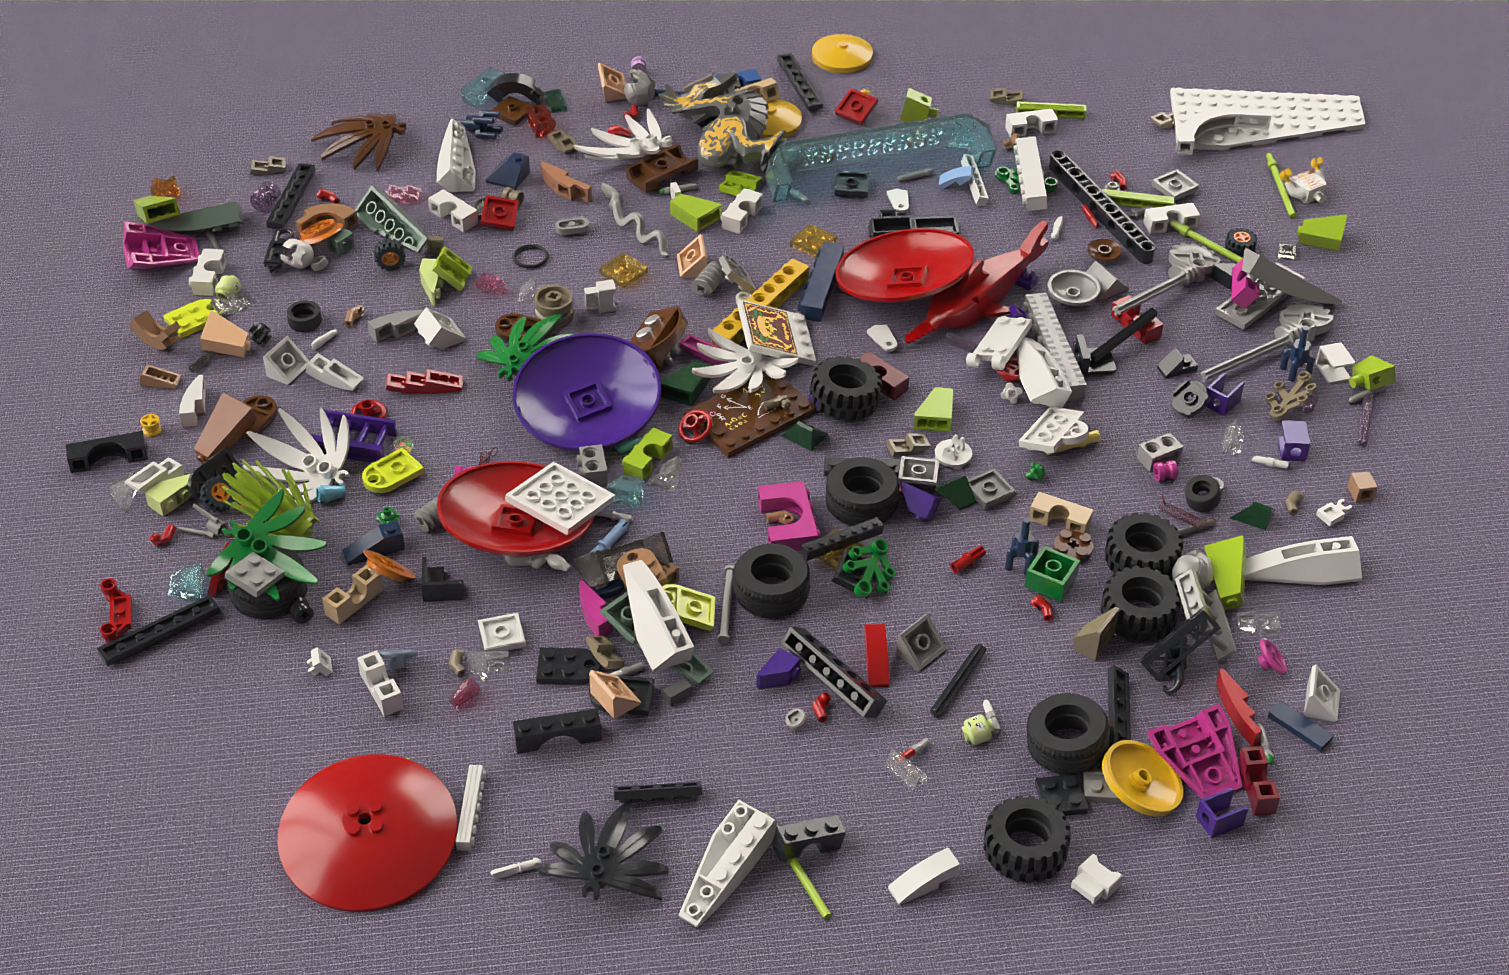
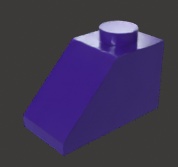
M902 482L900 486L909 511L915 513L914 517L919 520H932L941 498Z
M779 648L757 673L756 688L765 689L789 685L801 673L800 658Z

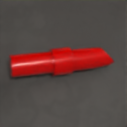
M1086 204L1083 205L1081 209L1085 213L1086 218L1098 229L1099 222L1096 216Z

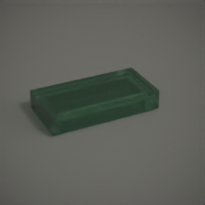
M560 89L545 91V97L551 113L567 111V106Z

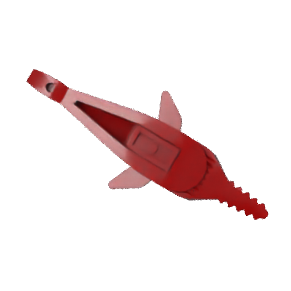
M1042 220L1028 234L1020 249L986 260L979 259L959 282L943 291L935 293L931 298L927 318L923 320V323H919V326L914 327L915 330H910V334H906L905 342L915 343L917 339H921L922 336H927V333H932V331H937L938 329L969 327L983 317L994 318L1011 314L1009 311L1010 307L999 305V303L1028 264L1039 258L1046 250L1048 240L1043 238L1048 229V223Z

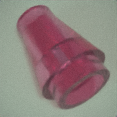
M471 678L463 680L452 697L449 698V701L455 708H458L477 696L480 687Z

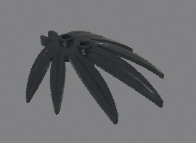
M624 803L606 821L595 847L593 821L587 811H583L579 820V837L585 856L582 857L572 846L566 843L552 842L550 844L551 851L567 863L557 862L545 865L538 870L539 875L589 881L582 888V896L586 898L588 892H594V900L596 901L600 897V889H603L606 885L641 896L662 900V894L655 887L634 877L668 874L669 869L667 866L658 862L644 860L620 865L656 839L663 832L662 827L652 826L638 831L629 837L616 851L625 833L630 816V803Z

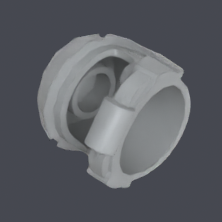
M630 69L629 75L634 83H626L624 85L625 97L633 105H648L655 94V82L643 71Z
M1198 549L1187 552L1186 555L1178 558L1173 566L1172 577L1175 584V578L1190 569L1196 572L1202 590L1206 589L1210 582L1213 581L1214 568L1210 557L1200 553Z

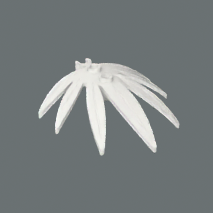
M647 108V123L650 134L626 114V121L632 133L636 136L635 138L629 139L591 128L592 133L597 138L620 148H595L574 145V148L586 153L584 155L588 159L621 161L656 154L662 147H671L673 140L671 136L662 138L659 125L650 109Z
M708 328V334L722 349L697 343L698 350L713 359L731 363L692 368V373L707 378H717L731 374L713 388L714 393H725L738 389L751 377L749 382V392L751 393L761 387L763 381L762 371H765L771 378L785 377L786 371L781 368L790 367L798 363L800 357L774 358L748 351V349Z
M281 408L278 411L284 422L300 444L311 454H306L275 439L247 431L249 437L274 458L295 469L304 471L289 470L295 482L309 481L305 485L310 502L317 499L316 488L320 487V485H332L333 481L336 480L340 486H345L346 484L341 479L343 477H351L346 470H341L349 449V427L345 415L341 419L336 448L332 426L326 413L320 408L321 429L327 452L326 455H324L317 442L307 430ZM245 465L242 466L245 470L250 472V470ZM251 466L255 471H259L265 478H268L259 466ZM264 467L269 470L276 480L287 482L281 471L282 469ZM303 484L297 485L301 494H303ZM287 488V490L289 491V493L291 494V496L294 497V496L292 495L290 489Z

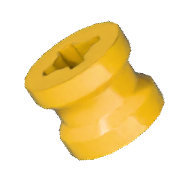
M147 414L141 418L140 422L145 436L156 437L161 433L160 420L156 414Z

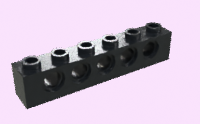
M789 628L780 644L791 654L799 657L800 661L861 716L877 718L887 700L805 628Z

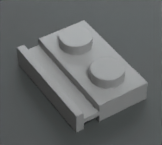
M1083 772V793L1086 801L1124 804L1108 786L1103 772Z

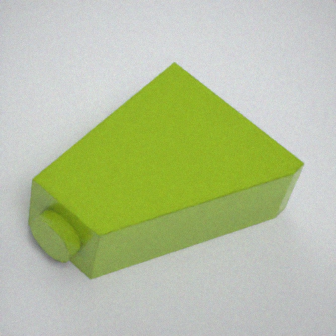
M681 194L670 200V215L696 232H699L721 218L722 205L717 202Z
M1347 215L1304 220L1303 225L1298 227L1296 235L1300 236L1298 243L1339 251Z
M935 387L915 412L913 429L951 431L952 388Z

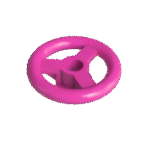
M1261 639L1259 646L1262 654L1257 659L1262 668L1266 671L1273 668L1281 675L1286 674L1287 664L1279 650L1269 640Z

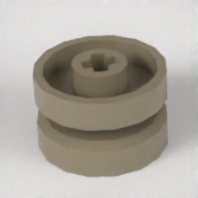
M549 285L540 288L535 293L534 304L535 317L542 320L552 315L561 314L562 318L553 329L562 328L573 321V295L568 288L560 285Z

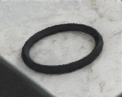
M536 244L523 245L513 253V261L523 268L540 267L547 262L549 257L548 251ZM525 248H538L545 253V258L540 263L526 265L520 263L516 259V255Z

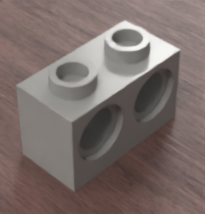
M1171 433L1139 444L1137 459L1151 472L1153 471L1154 463L1162 462L1166 464L1167 461L1174 460L1177 462L1181 460L1183 446Z
M602 444L579 447L580 455H576L577 465L581 466L579 468L580 476L596 485L608 484V472Z

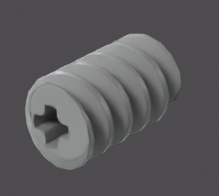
M709 262L692 282L691 288L694 293L709 296L725 279L726 274L721 270L722 267L717 262Z
M438 497L434 498L433 501H429L427 505H423L421 509L415 510L414 517L417 525L424 532H429V528H435V524H441L437 514Z

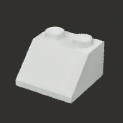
M427 307L414 323L418 329L417 332L425 338V343L432 348L444 349L464 342L467 339L451 318Z

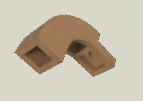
M333 203L310 207L304 210V216L296 221L297 233L301 236L300 233L307 227L327 219H333L335 222L342 223L345 229L350 230L358 225L357 211L348 206Z
M148 310L135 317L128 324L143 342L158 350L166 349L180 339L177 331L181 326L177 321L168 328H165L152 317Z

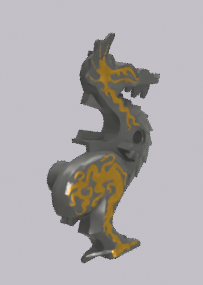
M735 70L732 73L720 75L711 82H699L693 86L690 92L681 95L677 94L668 84L665 85L666 91L660 93L659 97L665 101L664 106L671 109L672 114H680L683 118L692 119L695 125L709 117L718 116L702 129L703 134L698 143L697 155L703 166L719 168L728 164L733 165L737 172L738 166L743 161L746 164L754 160H761L760 168L764 171L789 141L788 138H782L786 133L785 130L777 132L772 137L759 140L763 131L767 130V119H769L767 113L769 109L764 96L755 93V90L743 89L734 91L735 87L741 88L739 77Z

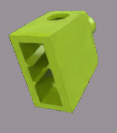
M909 88L900 121L925 124L927 116L937 118L939 109L930 107L931 97Z
M1371 355L1352 367L1353 377L1349 378V384L1353 388L1361 386L1367 390H1374L1396 382L1395 365Z

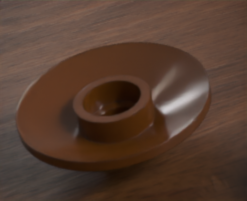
M1104 238L1091 241L1087 247L1089 255L1100 261H1113L1119 258L1122 252L1121 246L1117 242Z

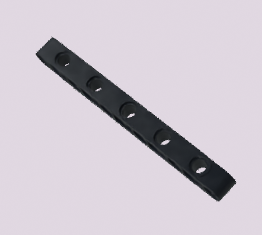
M1061 150L1052 151L1049 169L1083 205L1086 204L1098 221L1139 262L1143 264L1152 263L1155 244L1073 160Z

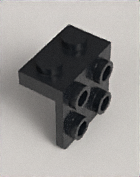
M1084 334L1076 335V341L1072 345L1073 353H1075L1082 375L1115 373L1116 366L1111 351L1097 362L1091 360L1090 353L1098 347L1087 348Z

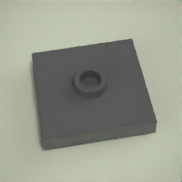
M995 469L968 479L975 500L984 510L1016 496V490Z

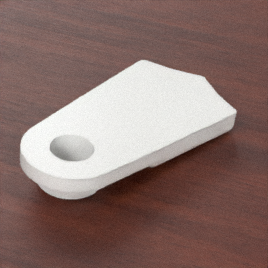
M894 189L887 191L893 208L898 213H905L909 209L907 190Z
M874 325L867 330V334L885 351L892 352L897 348V341L887 325Z

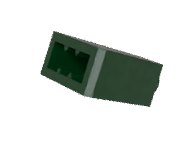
M693 361L660 380L661 397L693 406L710 381V378L693 374L692 368L709 367V365Z

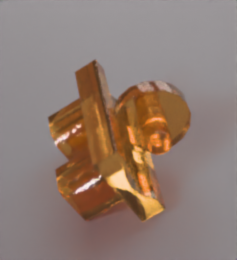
M172 176L166 181L154 178L152 180L153 186L150 187L152 196L169 197V193L173 197L180 195L181 188L176 184L177 178Z

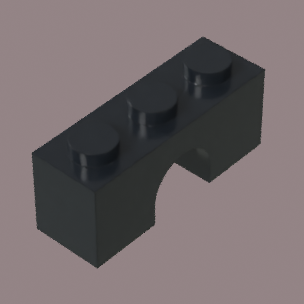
M838 815L777 826L772 846L780 861L800 857L802 851L814 843L817 845L820 853L838 850L841 848L846 831Z

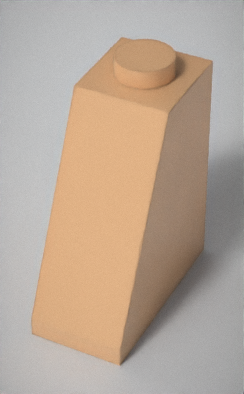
M210 311L200 338L202 350L244 358L246 351H250L251 348L248 333L216 312Z

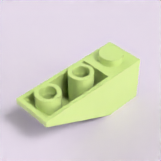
M422 258L419 269L421 284L432 305L436 306L437 299H440L441 296L440 288H443L444 279L432 271L437 259Z
M190 474L161 481L147 490L145 495L148 506L160 515L165 516L191 498L192 495L188 489ZM197 485V492L202 489V485Z

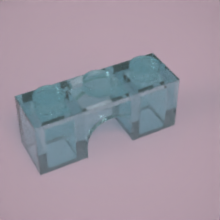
M489 67L461 88L462 102L476 108L487 101L486 91L489 85L497 77L505 74V72Z

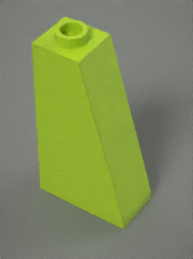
M147 196L133 200L138 217L146 223L181 215L177 200L174 197Z
M1243 535L1205 545L1206 556L1210 557L1214 568L1213 578L1224 610L1244 605L1247 550Z

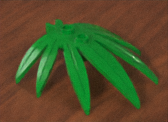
M556 314L537 322L520 340L527 320L526 316H523L514 324L510 332L508 348L505 347L500 337L492 336L490 337V343L496 352L491 350L479 352L476 354V359L505 366L498 371V377L501 379L504 375H507V382H510L513 375H517L523 363L535 351L554 340L574 334L557 335L539 343L562 318L561 314Z
M281 489L254 515L246 527L238 528L237 523L230 520L229 523L233 529L230 531L225 528L222 529L225 536L234 537L235 540L218 555L207 570L206 575L212 577L221 573L229 566L231 561L230 568H232L254 552L284 570V577L301 583L318 584V580L306 568L272 547L293 552H309L327 547V543L318 539L298 536H268L269 533L277 532L290 526L305 512V506H300L271 519L283 500L284 490ZM229 581L230 590L235 591L239 586ZM275 584L265 591L274 600H280Z

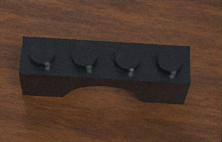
M143 431L66 444L67 462L71 473L91 470L96 461L107 456H120L129 463L148 459Z
M598 708L513 721L517 754L539 751L544 742L559 736L575 738L580 744L602 741Z

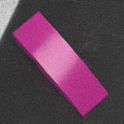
M583 580L579 581L580 605L586 623L595 636L605 637L612 633V624L600 613V610L606 607V602Z

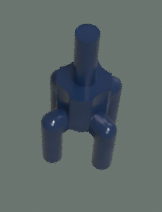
M480 110L478 116L468 115L466 120L454 119L462 123L468 131L475 132L476 138L496 139L497 134L493 132L503 131L502 126L488 125L495 122L494 118L488 117L500 118V111Z
M1309 326L1302 327L1300 339L1295 340L1292 349L1285 348L1283 351L1280 369H1287L1290 358L1292 364L1288 380L1291 382L1295 381L1298 367H1302L1304 363H1307L1305 371H1308L1311 375L1316 359L1314 356L1309 355L1311 343L1307 341L1310 330Z
M1029 517L1023 518L1022 530L1016 532L1012 537L1011 548L1007 550L1005 570L1007 571L1013 569L1014 558L1017 556L1024 557L1026 560L1024 575H1026L1027 569L1038 555L1039 541L1034 540L1035 536L1031 534V519Z

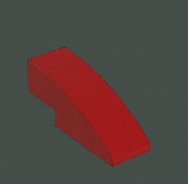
M865 624L864 641L868 684L871 687H889L885 624Z

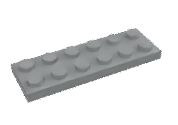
M1278 262L1275 263L1278 266L1286 269L1287 271L1305 280L1306 277L1294 272L1293 270L1281 265ZM1257 279L1254 282L1259 284V297L1248 307L1243 308L1240 305H1236L1230 297L1216 308L1215 314L1244 330L1289 294L1272 286L1268 289L1260 284L1261 280Z

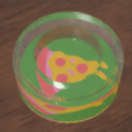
M409 437L396 439L394 442L395 451L403 448L410 453L414 448L412 439Z

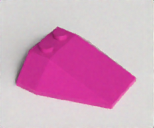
M124 222L123 251L127 269L150 270L198 262L200 254L196 238L143 223Z
M1220 704L1204 709L1196 717L1167 727L1165 724L1146 732L1156 752L1201 799L1229 788H1233L1236 791L1243 787L1230 722Z

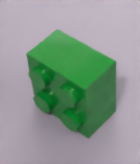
M1043 546L1027 569L1025 587L1061 602L1078 576L1080 560Z

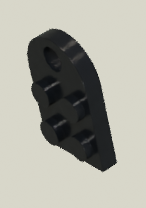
M228 447L223 448L190 474L188 489L192 497L198 502L203 503V500H200L201 495L196 490L197 485L203 486L210 478L217 477L218 475L222 476L223 473H228L235 478L237 471L232 463H236L238 466L240 464Z
M540 647L536 683L554 685L590 683L589 673L591 670L600 672V663L589 649ZM587 665H594V666H595L594 668H591V669L585 668V666H587Z
M615 675L641 701L639 706L624 714L649 716L655 679ZM589 688V699L591 704L595 708H598V710L607 712L605 708L598 702V700L591 694V690Z

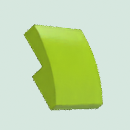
M732 169L726 174V180L719 185V192L737 196L744 188L756 191L762 181V177L740 171L736 172Z
M444 246L432 271L461 291L467 277L471 274L472 266Z

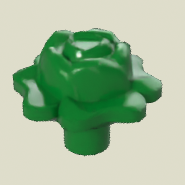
M1033 461L1030 464V471L1026 473V477L1028 480L1034 478L1041 483L1046 475L1045 469L1042 464H1036Z
M387 506L383 508L382 512L377 513L376 521L380 522L381 525L396 520L399 521L400 513Z

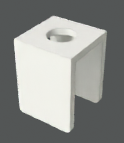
M1335 343L1320 346L1316 366L1328 383L1349 381L1350 376L1344 366L1354 365L1355 361L1343 344Z

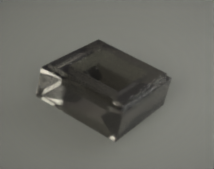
M1279 243L1278 258L1295 260L1296 245Z

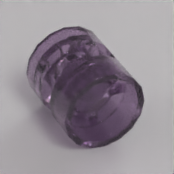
M265 181L250 197V203L259 212H267L280 198V189L276 184Z

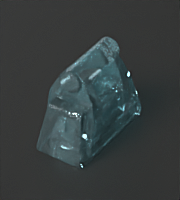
M622 475L619 479H615L607 485V491L615 494L614 502L641 507L644 496V479Z
M201 563L193 564L172 573L167 594L191 601L202 599L205 573Z

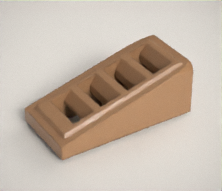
M147 364L140 375V385L176 389L182 375Z

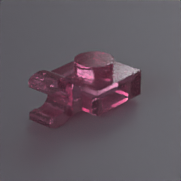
M483 272L474 282L475 287L486 291L494 289L500 295H504L507 292V289L503 288L506 282L499 280L498 276Z

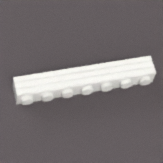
M963 154L961 160L962 167L972 166L974 168L973 178L968 180L974 201L978 206H986L989 197L973 155Z
M469 765L456 838L457 850L471 851V847L475 842V837H473L477 830L475 823H478L477 812H480L479 801H482L481 790L484 789L483 779L486 778V771H484L483 765Z

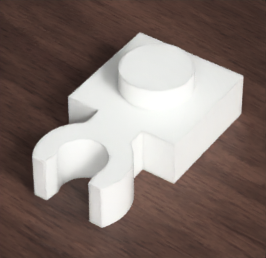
M1340 499L1337 505L1331 502L1318 509L1316 516L1328 526H1332L1343 520L1344 516L1351 512L1352 505L1344 507L1345 500Z

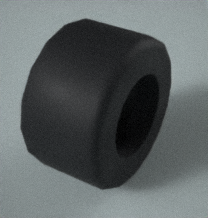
M1208 475L1192 477L1185 486V497L1188 506L1197 512H1208L1216 508L1221 501V492L1217 480ZM1202 491L1209 492L1207 495L1204 496L1196 495Z

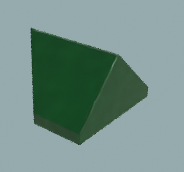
M798 421L795 426L781 436L812 451L828 433Z
M967 476L952 478L938 484L935 488L936 491L949 499L959 510L976 503Z
M1253 501L1251 506L1231 516L1230 519L1266 530L1275 509Z

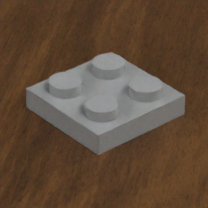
M1178 169L1152 180V186L1164 195L1174 197V201L1199 189V185Z
M252 552L227 570L225 578L257 598L284 577L285 571Z

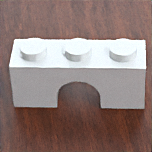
M1053 109L1007 114L1005 128L1010 138L1015 133L1019 134L1020 137H1026L1027 129L1029 128L1039 130L1041 135L1057 133L1058 118Z
M744 188L737 195L733 203H730L728 209L722 213L720 218L722 229L741 234L747 226L748 214L755 216L762 208L763 194Z
M444 189L428 198L430 212L439 218L451 215L452 226L460 231L465 232L478 224L477 210Z
M1193 203L1145 209L1143 223L1150 235L1166 233L1167 224L1171 223L1172 220L1195 229L1198 228L1200 214Z
M203 249L202 254L198 257L197 266H194L193 275L189 278V287L192 288L193 295L214 296L215 287L218 284L216 274H223L227 264L224 250Z
M376 650L358 657L360 675L383 716L385 717L404 709L401 691L393 678L389 680L385 664L378 651Z

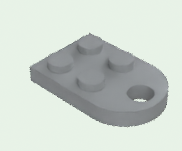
M723 254L720 257L719 262L722 266L721 270L726 274L725 278L731 283H737L743 292L746 293L748 291L750 294H753L757 289L747 271L727 254Z

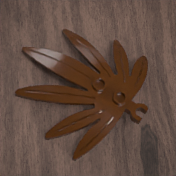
M367 113V116H349L331 122L332 127L313 136L311 141L314 142L327 137L348 134L334 142L322 153L321 160L323 161L337 152L367 139L356 153L353 161V170L357 169L377 145L375 167L376 171L379 172L391 139L394 137L393 133L405 135L407 127L406 123L403 122L395 124L396 114L386 113V116L380 113Z

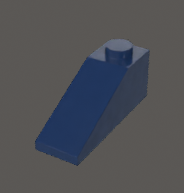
M398 521L378 525L344 548L342 553L347 566L367 561L368 558L364 555V550L373 551L383 556L405 550L403 533Z

